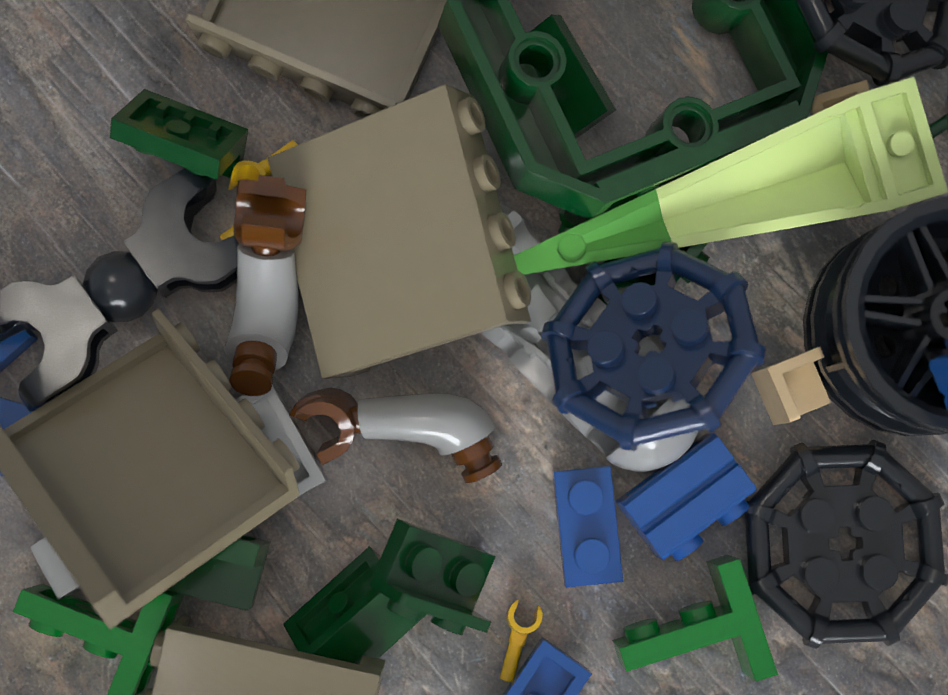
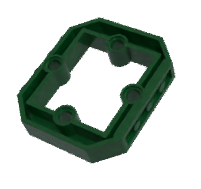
M446 0L438 23V27L469 93L476 99L482 109L485 127L514 189L588 220L808 118L828 55L826 51L819 54L812 47L815 39L796 0H693V15L701 27L715 34L730 33L758 91L715 109H712L709 104L699 98L690 96L678 98L670 103L650 125L645 137L586 160L553 92L554 87L565 72L567 61L564 48L557 39L548 33L540 31L525 32L510 0ZM520 64L534 66L542 77H530L524 73ZM672 126L683 130L688 136L689 143L680 140L674 133Z

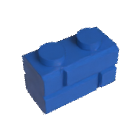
M709 433L695 441L678 460L659 468L615 502L657 558L664 560L672 555L675 561H679L695 551L704 542L699 533L716 520L721 526H725L744 514L750 508L745 499L757 489L742 467L736 463L734 457L715 433Z

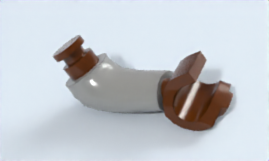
M260 175L257 181L239 180L237 184L236 211L233 224L234 236L239 242L237 245V289L232 322L224 351L227 359L233 366L229 378L231 387L235 391L247 396H261L271 391L273 385L272 375L274 371L279 370L286 364L297 329L298 284L294 248L302 241L306 190L286 185L284 178Z
M328 387L307 393L298 400L289 416L306 422L311 416L318 414L327 415L338 424L341 431L340 435L323 443L316 453L322 465L344 454L349 449L356 435L362 434L364 439L425 443L436 447L440 455L451 454L457 466L464 465L466 468L461 473L465 483L479 481L493 474L502 466L499 456H491L489 453L494 446L488 435L496 427L492 418L485 409L471 399L453 394L397 395L359 399L357 403L352 395L342 389Z

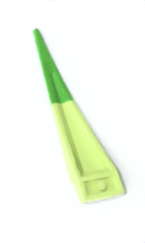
M915 77L856 94L514 255L517 269L523 275L589 264L594 261L600 262L628 257L660 248L663 242H676L678 248L865 216L891 211L948 193Z

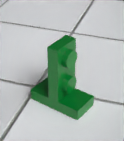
M724 555L706 561L720 606L714 607L712 601L698 602L681 608L678 611L680 619L658 625L657 619L651 618L624 627L625 636L612 641L619 663L625 671L635 670L732 639L744 674L755 682L778 675L741 560L730 555Z
M45 584L22 589L12 612L29 618L28 626L39 633L53 637H62L66 633L84 640L82 647L94 655L109 659L116 658L118 654L122 655L107 695H144L155 669L154 666L150 665L155 639L161 630L166 631V628L174 622L184 594L165 590L142 607L137 621L127 617L111 629L108 628L90 602L73 595L58 600L52 588Z

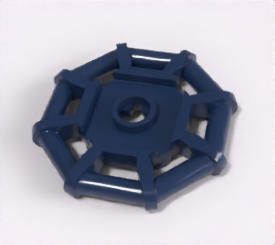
M663 242L660 248L603 264H598L594 261L586 266L585 270L587 273L553 321L544 323L541 333L542 339L547 342L555 387L552 402L559 413H571L617 440L622 450L636 451L641 444L704 429L712 433L721 426L719 419L754 367L764 363L766 348L759 343L746 295L748 288L747 280L739 272L728 273L679 250L676 242ZM656 273V282L652 286L646 283H635L627 287L622 294L619 293L615 284ZM677 275L709 291L697 301L674 289ZM601 294L608 305L590 329L579 327L578 324ZM725 311L732 340L713 341L708 320ZM651 335H660V341L665 346L660 353L650 350L645 357L638 355L641 350L639 342L643 338ZM572 349L587 350L592 361L593 372L577 379ZM714 363L725 365L705 396H703L697 390V387ZM604 391H607L627 402L628 405L623 415L595 399ZM671 397L673 402L684 400L687 408L646 417L647 409L657 406L655 401Z

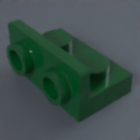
M143 89L111 118L110 138L129 145L140 153L157 156L185 167L194 174L208 176L217 180L221 175L231 178L234 166L238 162L243 161L249 129Z
M397 518L369 586L389 598L386 605L388 610L406 619L419 622L422 614L425 613L432 616L430 621L433 624L458 635H463L466 627L487 633L492 621L473 610L495 560V556L482 549Z

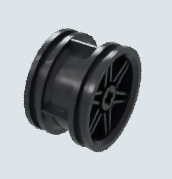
M939 197L912 205L839 249L822 267L808 293L803 316L805 351L821 347L824 358L814 361V364L829 399L849 417L873 430L898 436L943 435L948 433V409L944 402L945 396L940 391L934 392L925 386L933 375L929 367L930 360L948 353L945 341L948 340V325L944 326L940 318L941 313L948 311V265L941 252H944L948 255V197ZM883 276H889L896 282L897 291L893 296H882L880 294L879 282ZM879 335L883 336L884 342L891 352V355L888 357H883L876 351L875 340Z

